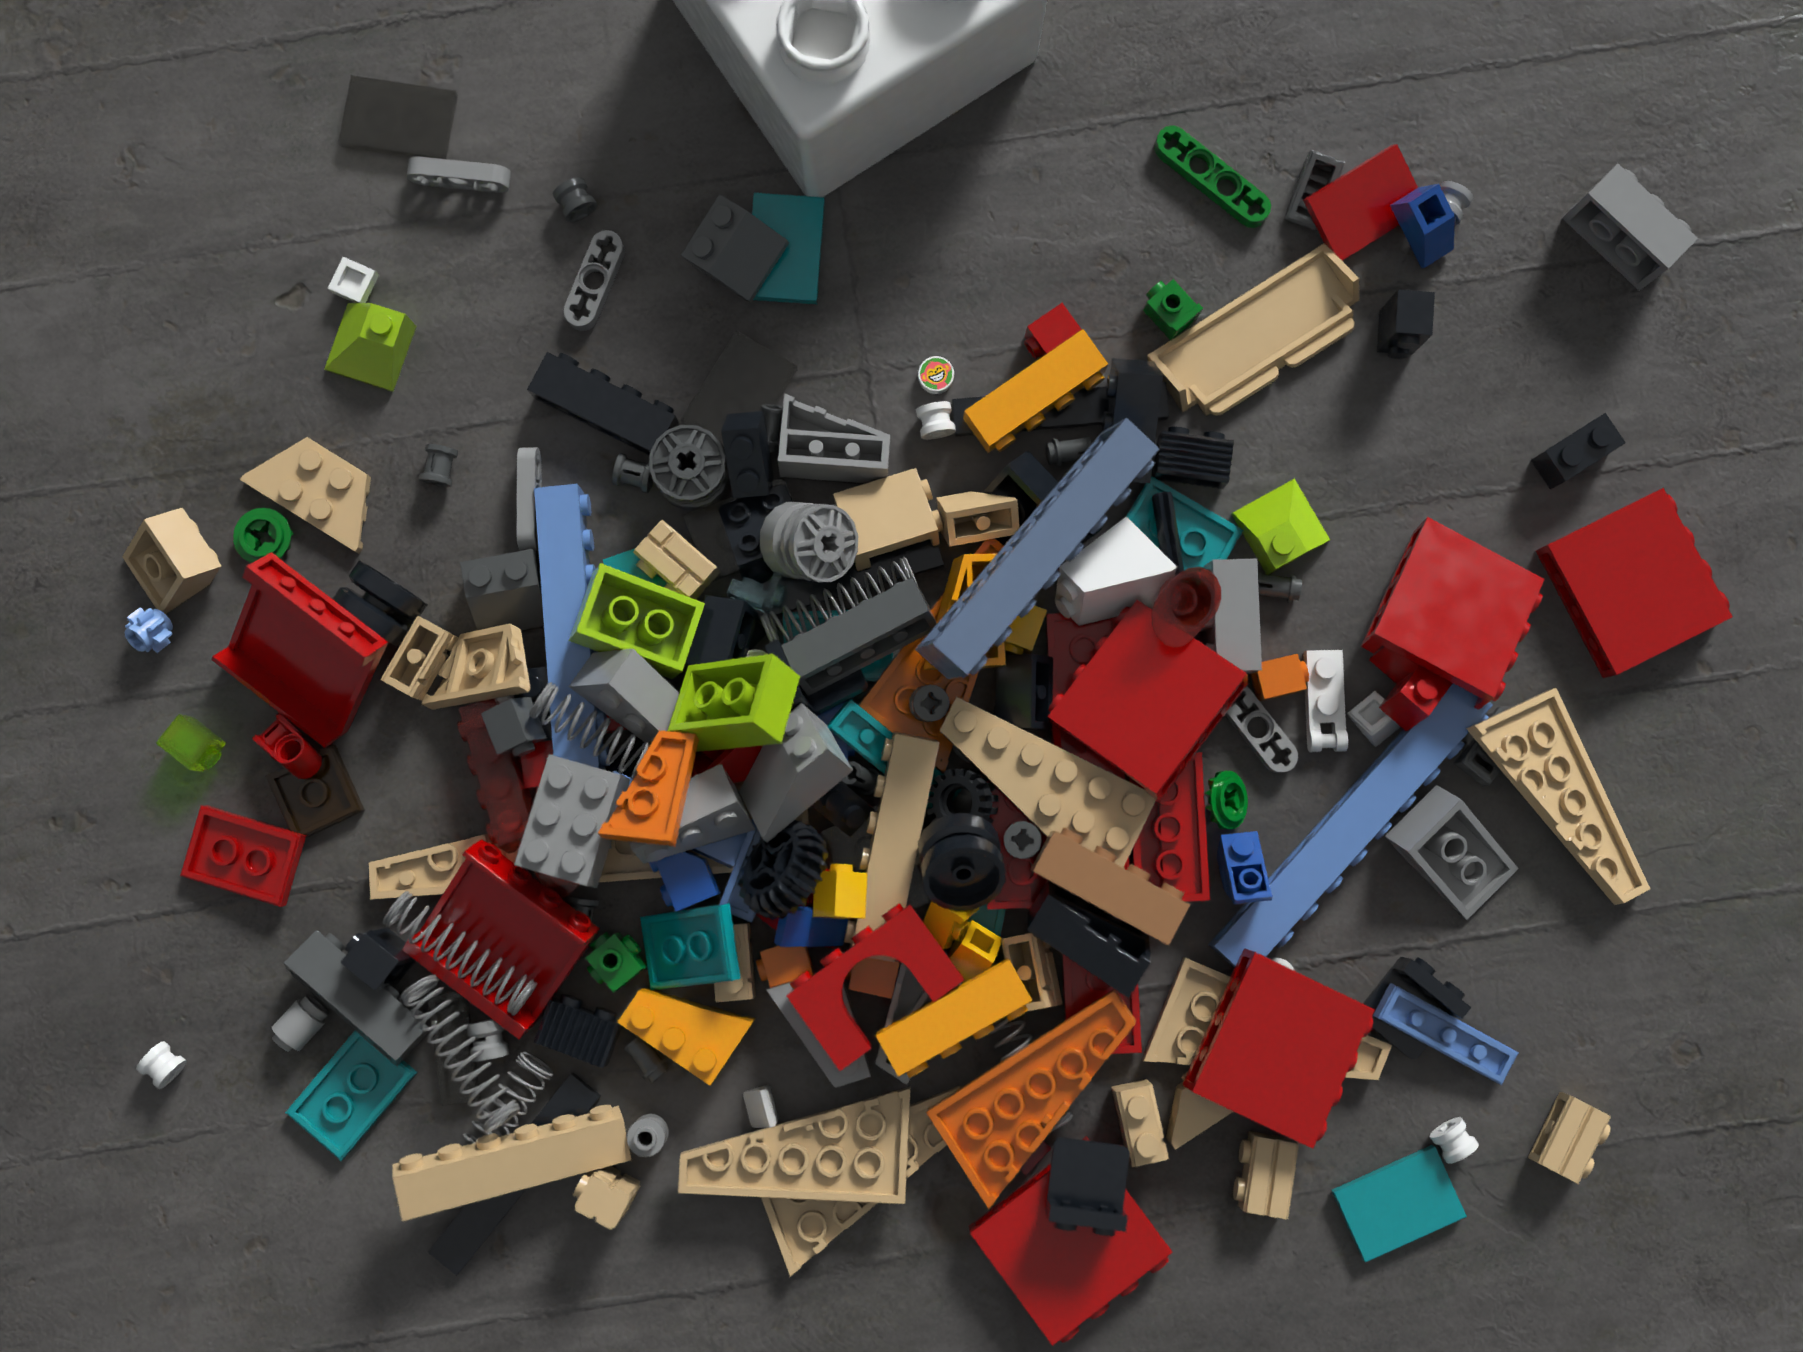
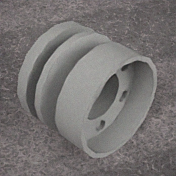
M786 502L775 507L765 518L760 531V549L763 559L770 569L783 577L814 582H832L843 577L852 567L858 552V533L855 523L848 513L835 505Z

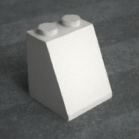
M1125 517L1082 549L1072 561H1066L1059 567L1061 574L1057 581L1055 604L1064 617H1071L1079 626L1117 617L1126 606L1131 608L1136 600H1139L1149 608L1161 606L1169 600L1177 566Z

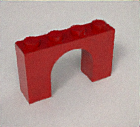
M898 903L882 915L885 923L874 931L868 925L851 938L855 945L844 953L839 948L835 949L820 960L824 967L811 976L807 970L789 983L793 990L786 997L839 1071H842L872 1047L870 1041L848 1012L843 999L845 977L856 963L865 958L879 955L899 960L912 972L933 1003L964 981L963 976L911 904L903 908Z

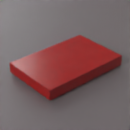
M1394 144L1308 196L1303 201L1323 242L1343 261L1399 226L1390 205L1417 189L1418 186L1398 145Z
M201 805L180 876L278 907H284L288 901L306 835L215 807Z

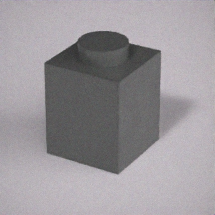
M531 697L512 698L481 713L497 755L512 753L514 758L527 755L536 750L534 744L547 738L539 717L535 719L529 717V713L534 705Z

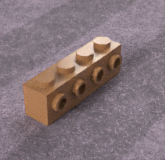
M1064 827L1061 833L1051 830L1030 869L1031 871L1169 946L1190 907V904L1181 900L1184 895L1182 891L1165 882L1161 888L1148 882L1149 873L1130 864L1127 870L1114 863L1117 858L1116 855L1099 846H1096L1094 852L1080 845L1083 837Z

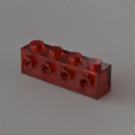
M494 698L459 708L462 720L457 722V726L462 740L469 743L471 754L467 755V762L473 776L478 775L481 788L476 790L477 798L481 808L488 811L491 822L486 824L488 837L493 845L497 844L499 848L510 854L519 851L533 803L529 789L524 788L520 758H514L512 753L496 754L481 713L501 704Z

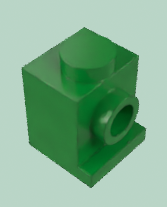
M1173 279L1167 285L1160 281L1146 294L1149 300L1143 309L1160 330L1172 340L1198 319L1203 307L1199 303L1196 304ZM1171 299L1177 308L1168 307L1166 300Z

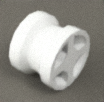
M950 402L928 403L916 409L917 418L922 421V428L920 429L922 439H938L956 432L955 424L950 421L949 417L952 411Z
M162 1041L140 1060L136 1070L142 1075L148 1074L153 1079V1085L158 1089H162L182 1071L187 1061L182 1056L173 1055L170 1052V1046L165 1041Z
M1461 1117L1444 1122L1430 1134L1433 1143L1440 1145L1442 1148V1157L1448 1164L1468 1157L1479 1146L1475 1137L1469 1136L1466 1132V1123Z

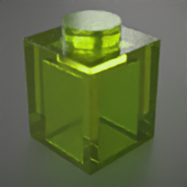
M179 714L156 744L189 770L204 772L205 769L212 768L219 761L222 755L220 750L225 746L226 742L194 717Z

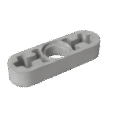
M411 157L408 160L406 178L413 183L425 186L504 193L509 191L511 171L496 164Z
M603 230L592 238L565 303L564 316L575 330L587 331L596 325L624 258L625 247L619 235L613 231ZM611 241L616 251H609L604 262L610 268L606 269L600 264L603 259V252L600 246H607ZM599 272L604 276V283L600 288L589 289L585 286V279L590 273ZM583 292L589 297L585 307L589 316H582L578 321L573 311L574 309H582L585 299L579 294Z
M538 447L519 448L517 452V544L520 551L528 549L538 551L534 488L542 487V461Z
M1246 686L1242 691L1243 697L1240 699V703L1245 710L1249 709L1252 705L1255 711L1245 715L1240 722L1237 715L1243 712L1237 705H1233L1225 716L1269 771L1273 773L1290 771L1298 761L1296 747L1250 688ZM1254 717L1263 719L1267 725V732L1262 738H1255L1248 732V723ZM1275 734L1278 740L1271 743L1278 751L1285 749L1288 752L1285 756L1287 764L1285 766L1282 763L1274 764L1271 760L1275 756L1274 751L1270 746L1262 750L1259 744L1269 741Z

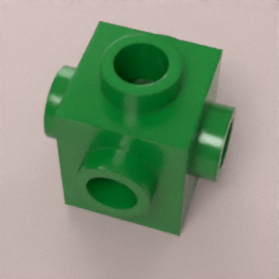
M607 932L590 945L593 952L586 957L587 961L591 964L587 967L591 976L600 985L605 982L613 993L620 990L647 967L638 955L642 950L637 942L629 934L624 937L620 932L612 936ZM612 953L617 956V965L611 960Z

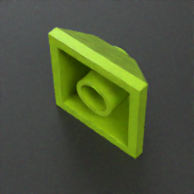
M348 303L324 369L328 372L393 392L416 325L405 313L373 303Z
M1295 478L1232 513L1239 528L1243 529L1242 533L1267 575L1330 541Z

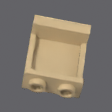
M916 468L833 494L836 506L846 511L855 523L858 533V552L854 563L857 571L870 568L869 558L928 539L931 540L932 546L940 544L938 532L944 530L938 510L931 511L928 501L933 500L929 483L927 479L920 480Z

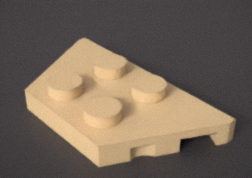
M304 438L245 473L240 478L247 485L358 554L362 551L361 533L363 521H366L367 506L365 501L369 494L371 477L310 438Z
M509 623L460 634L450 656L444 661L438 672V675L444 677L434 696L425 694L422 705L434 710L529 692L530 683L521 629Z

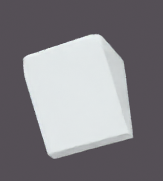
M1376 691L1347 713L1375 747L1400 728L1395 721L1379 708L1385 699Z
M765 1085L745 1091L743 1097L751 1126L753 1128L776 1126L779 1117L771 1087Z

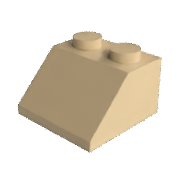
M183 507L144 519L122 556L156 609L161 610L165 614L210 585L222 567L217 554L209 548L199 533L197 524L189 518Z

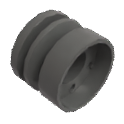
M679 425L668 429L656 439L650 451L649 470L654 483L671 505L684 511L699 512L713 507L725 496L730 486L726 456L721 443L710 431L697 425ZM684 460L687 462L694 461L696 467L693 470L688 467L684 470L681 463Z

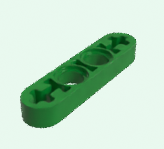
M1170 125L1164 127L1159 132L1154 149L1160 160L1242 225L1255 228L1265 222L1271 211V203L1262 191L1182 128ZM1174 138L1178 141L1177 148L1172 147L1168 150L1164 147L1166 140L1171 141ZM1186 148H1189L1190 151L1187 153L1184 161L1181 162L1179 160L1181 154H1184ZM1194 158L1204 159L1208 164V171L1203 174L1194 173L1190 169L1189 161ZM1224 179L1230 180L1235 185L1236 191L1233 195L1224 196L1217 190V183ZM1243 191L1246 195L1237 206L1234 203ZM1256 203L1260 206L1258 213H1254L1251 216L1247 211L1249 206H1253Z

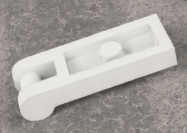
M1343 650L1303 652V658L1309 673V682H1306L1307 689L1305 690L1308 751L1321 752L1322 748H1333L1335 752L1347 751L1348 734L1345 717ZM1331 723L1332 734H1322L1320 724Z

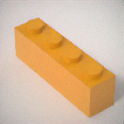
M1082 329L966 409L963 419L987 453L995 448L998 452H1001L1016 441L1015 434L1024 428L1028 432L1032 431L1046 420L1044 414L1053 408L1060 411L1075 400L1073 394L1084 387L1089 391L1105 379L1102 374L1105 373L1108 362L1085 330Z
M1007 958L950 990L934 1003L931 1001L876 1032V1037L897 1076L899 1077L906 1073L910 1078L928 1068L929 1066L926 1061L940 1054L941 1058L944 1059L962 1048L959 1043L960 1041L971 1035L977 1040L989 1034L995 1029L992 1023L1004 1016L1007 1017L1008 1021H1011L1028 1011L1026 1004L1031 1002L1032 999L1011 961Z

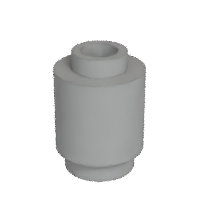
M306 995L302 1000L297 999L271 1027L275 1033L272 1039L287 1052L292 1048L300 1051L325 1024L324 1019L329 1013L318 1001L309 995Z
M645 1114L639 1117L627 1133L629 1148L633 1153L641 1157H650L657 1154L668 1139V1125L662 1117L656 1114ZM641 1132H649L652 1135V1142L645 1141L641 1136Z

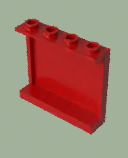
M1664 488L1535 550L1602 678L1618 675L1733 617L1729 611L1730 604L1727 597L1718 590L1712 579L1710 565L1700 557L1694 546L1695 539L1692 532L1683 525L1677 514L1676 502L1670 495L1666 494Z
M1427 517L1413 532L1361 647L1374 654L1382 645L1478 696L1474 708L1479 710L1490 701L1496 702L1505 689L1506 683L1502 679L1505 672H1508L1518 658L1515 648L1518 642L1520 643L1527 635L1531 626L1527 622L1529 615L1537 609L1543 598L1539 591L1544 578Z
M271 552L246 566L242 577L252 584L229 646L213 655L211 660L326 748L348 732L388 641Z
M1136 600L1131 608L1126 606L1120 612L1115 621L1117 626L1109 637L1104 635L1097 642L1093 650L1095 655L1087 665L1082 664L1075 671L1071 678V683L1073 684L1064 695L1060 693L1052 701L1049 707V712L1051 713L1048 715V718L1055 728L1059 726L1143 786L1149 795L1160 802L1248 685V676L1246 672L1139 600Z
M481 839L463 852L462 855L466 859L420 931L413 935L412 940L417 938L441 914L442 917L430 934L424 949L431 945L450 923H454L437 957L445 952L462 932L466 931V935L455 951L449 966L475 940H478V944L466 962L461 975L487 949H490V953L481 966L474 983L502 957L503 960L486 991L511 966H515L499 999L523 975H527L516 998L529 981L534 980V982H537V986L518 1013L512 1016V1013L507 1012V1006L515 990L503 1002L495 1004L496 994L503 981L490 994L484 996L482 993L483 987L489 975L481 983L471 987L470 980L477 966L465 977L458 978V971L463 960L452 969L447 970L446 961L451 951L438 961L433 959L438 943L429 951L421 952V945L426 934L412 944L409 943L408 939L402 950L520 1040L537 1023L547 1008L549 1000L554 998L600 928L593 924L586 914L576 911L564 902L556 891L546 888L535 880L527 869L514 865L512 861L502 855L498 847Z
M1244 948L1182 1085L1193 1093L1313 1149L1316 1142L1320 1141L1326 1132V1119L1331 1108L1337 1105L1342 1096L1343 1088L1341 1085L1347 1072H1350L1357 1062V1049L1361 1040L1371 1031L1373 1026L1372 1016L1375 1009L1261 954Z
M1085 1136L1081 1140H1089V1138ZM1050 1163L969 1225L971 1236L1053 1346L1059 1340L1065 1343L1073 1338L1079 1331L1078 1326L1089 1317L1092 1320L1100 1317L1109 1308L1108 1302L1120 1294L1123 1297L1131 1293L1139 1285L1138 1279L1148 1271L1155 1273L1162 1269L1169 1261L1168 1256L1173 1252L1126 1188L1123 1209L1128 1216L1126 1232L1116 1231L1115 1236H1103L1093 1233L1092 1227L1077 1225L1076 1231L1055 1228L1054 1222H1049L1045 1214Z

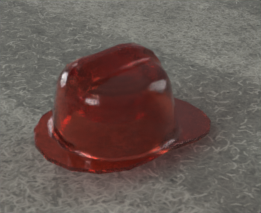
M1202 567L1187 568L1178 575L1166 580L1160 588L1158 597L1153 605L1151 618L1152 627L1157 638L1165 645L1171 647L1184 646L1197 635L1218 611L1221 602V586L1217 577L1210 570Z

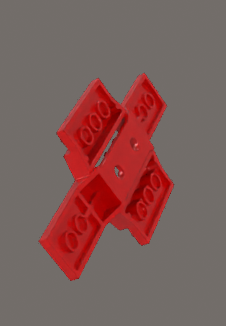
M1061 613L1045 615L1047 656L1053 657V700L1060 693L1064 695L1073 684L1071 683L1073 674L1082 664L1087 665L1095 655L1093 650L1097 642L1104 635L1109 637L1117 626L1115 625L1117 617L1079 626L1071 617L1066 618ZM1052 725L1051 744L1125 780V773L1059 726L1055 728ZM1196 752L1160 802L1158 800L1155 801L1130 853V864L1150 874L1148 882L1159 888L1162 887L1164 882L1184 893L1181 900L1185 902L1210 901L1202 752ZM1126 775V781L1146 790L1143 786H1141L1139 783H1137L1132 778ZM996 787L995 790L991 791V794L998 795L999 802H992V807L998 808L997 815H990V818L994 820L992 825L999 836L1001 855L1005 865L1006 882L1000 894L987 904V910L1030 909L1047 881L1046 878L1030 870L1047 837L1040 831L1042 844L1040 850L1034 856L1025 859L1013 857L1004 845L1006 830L1016 822L1025 821L1033 823ZM1129 857L1123 867L1126 870L1129 867ZM1062 954L1064 1016L1066 1021L1114 990V988ZM1137 984L1129 998L1117 991L1135 1018L1136 1024L1112 1054L1142 1053L1139 988Z

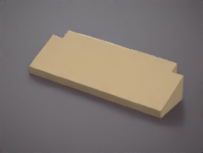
M1324 243L1148 354V361L1156 363L1163 375L1162 382H1166L1168 392L1182 412L1198 403L1206 416L1210 413L1222 415L1277 380L1279 369L1286 365L1297 367L1351 333L1354 329L1353 310L1350 306L1359 301V278Z

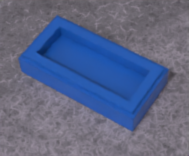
M798 907L795 914L788 913L784 919L779 918L774 943L780 947L843 946L848 919L813 917V907Z

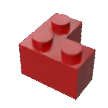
M1383 645L1369 659L1396 683L1379 708L1406 732L1432 713L1453 684Z

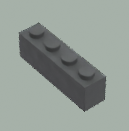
M911 577L903 582L894 584L890 589L871 599L861 601L856 607L827 619L823 624L812 630L796 635L792 640L781 645L790 668L800 675L798 684L810 696L927 635L937 622L914 578Z
M316 930L284 962L286 971L397 1067L428 1034V1031H421L419 1029L424 1018H413L412 1012L415 1006H410L407 1009L397 1000L400 994L392 986L377 991L369 987L340 963L346 956L342 952L345 946L331 933L323 936ZM419 1009L415 1013L416 1016L423 1014Z

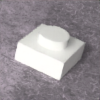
M343 257L328 289L332 293L354 303H366L379 274L375 270Z

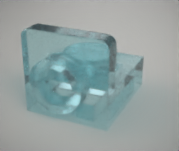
M774 572L767 591L762 590L763 585L761 583L743 577L742 581L732 578L727 594L729 599L745 601L752 608L769 614L773 605L780 606L786 586L781 585L783 581L782 574Z

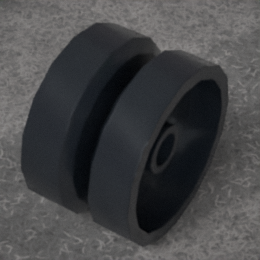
M359 560L350 572L349 577L352 583L365 591L364 595L362 596L348 587H340L332 599L386 641L399 647L409 630L406 624L393 616L394 612L396 611L410 620H415L417 615L421 616L428 604L384 574Z
M968 813L949 814L933 821L923 830L918 841V853L923 889L932 902L942 908L955 911L974 910L990 903L1000 894L1006 882L1005 865L1001 855L998 833L990 822L980 816Z

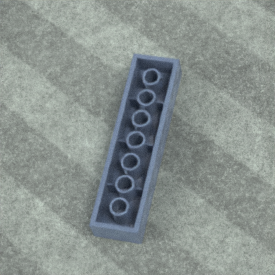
M1128 418L1102 431L915 650L947 679L964 678L969 673L972 676L975 675L987 662L988 658L985 656V653L994 644L998 647L1011 634L1012 629L1009 625L1017 616L1023 618L1034 607L1037 601L1033 597L1041 588L1044 590L1048 589L1061 574L1057 570L1065 560L1068 562L1072 561L1084 547V544L1081 543L1082 539L1089 532L1092 534L1097 532L1107 521L1108 517L1104 513L1112 505L1118 506L1131 492L1128 485L1135 477L1141 479L1153 467L1155 462L1151 458L1159 448Z

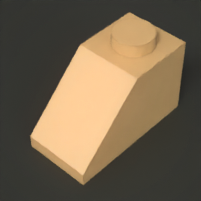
M970 491L936 498L937 509L944 528L940 532L949 547L1011 536L1020 528L1018 502L1015 497Z
M1187 1071L1185 1074H1183L1182 1077H1181L1182 1080H1183V1082H1184V1079H1185V1077H1186L1188 1071ZM1182 1082L1176 1086L1166 1139L1176 1150L1234 1111L1193 1093L1184 1087Z

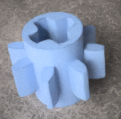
M140 607L127 617L129 623L125 625V628H127L124 632L125 637L136 650L149 652L153 649L158 653L171 643L168 638L173 635L171 632L173 625L169 617L161 610L149 608L144 611Z

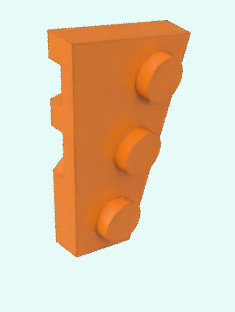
M658 731L636 768L638 773L627 791H622L616 801L617 808L608 823L604 821L598 831L602 839L676 846L699 742L696 734Z

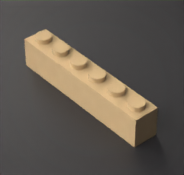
M893 731L892 739L885 738L881 760L887 761L885 775L877 776L874 797L880 798L877 812L870 811L866 833L872 834L870 848L863 847L859 869L865 870V873H867L865 919L848 920L844 942L850 943L849 948L855 945L851 938L869 925L874 931L885 923L882 915L895 905L900 903L903 908L906 907L918 850V841L922 831L940 743L935 739ZM879 955L869 957L884 961L895 962V958Z
M601 1105L591 1109L590 1113L575 1117L572 1114L562 1115L555 1118L550 1124L538 1127L536 1124H528L517 1128L515 1133L503 1136L498 1134L485 1135L477 1139L476 1143L469 1145L450 1144L440 1148L438 1153L422 1156V1154L405 1156L399 1160V1163L393 1164V1182L402 1221L631 1161V1155L627 1143L624 1120L619 1106Z

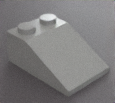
M800 703L790 712L782 743L763 745L739 793L763 840L768 842L851 773L853 769L828 726L805 705Z
M1438 785L1385 835L1399 854L1466 920L1518 870V867L1460 798Z

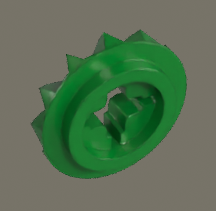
M257 508L245 513L239 519L234 529L233 541L238 554L250 563L271 552L282 560L285 552L291 549L290 541L293 532L290 529L288 520L279 512L269 508ZM269 528L268 534L272 536L275 542H264L260 547V540L251 533L252 531L264 533Z
M1229 770L1216 772L1214 778L1208 779L1210 790L1204 793L1208 798V804L1205 808L1211 811L1210 821L1217 823L1219 829H1235L1242 824L1247 813V791L1242 779L1235 772Z

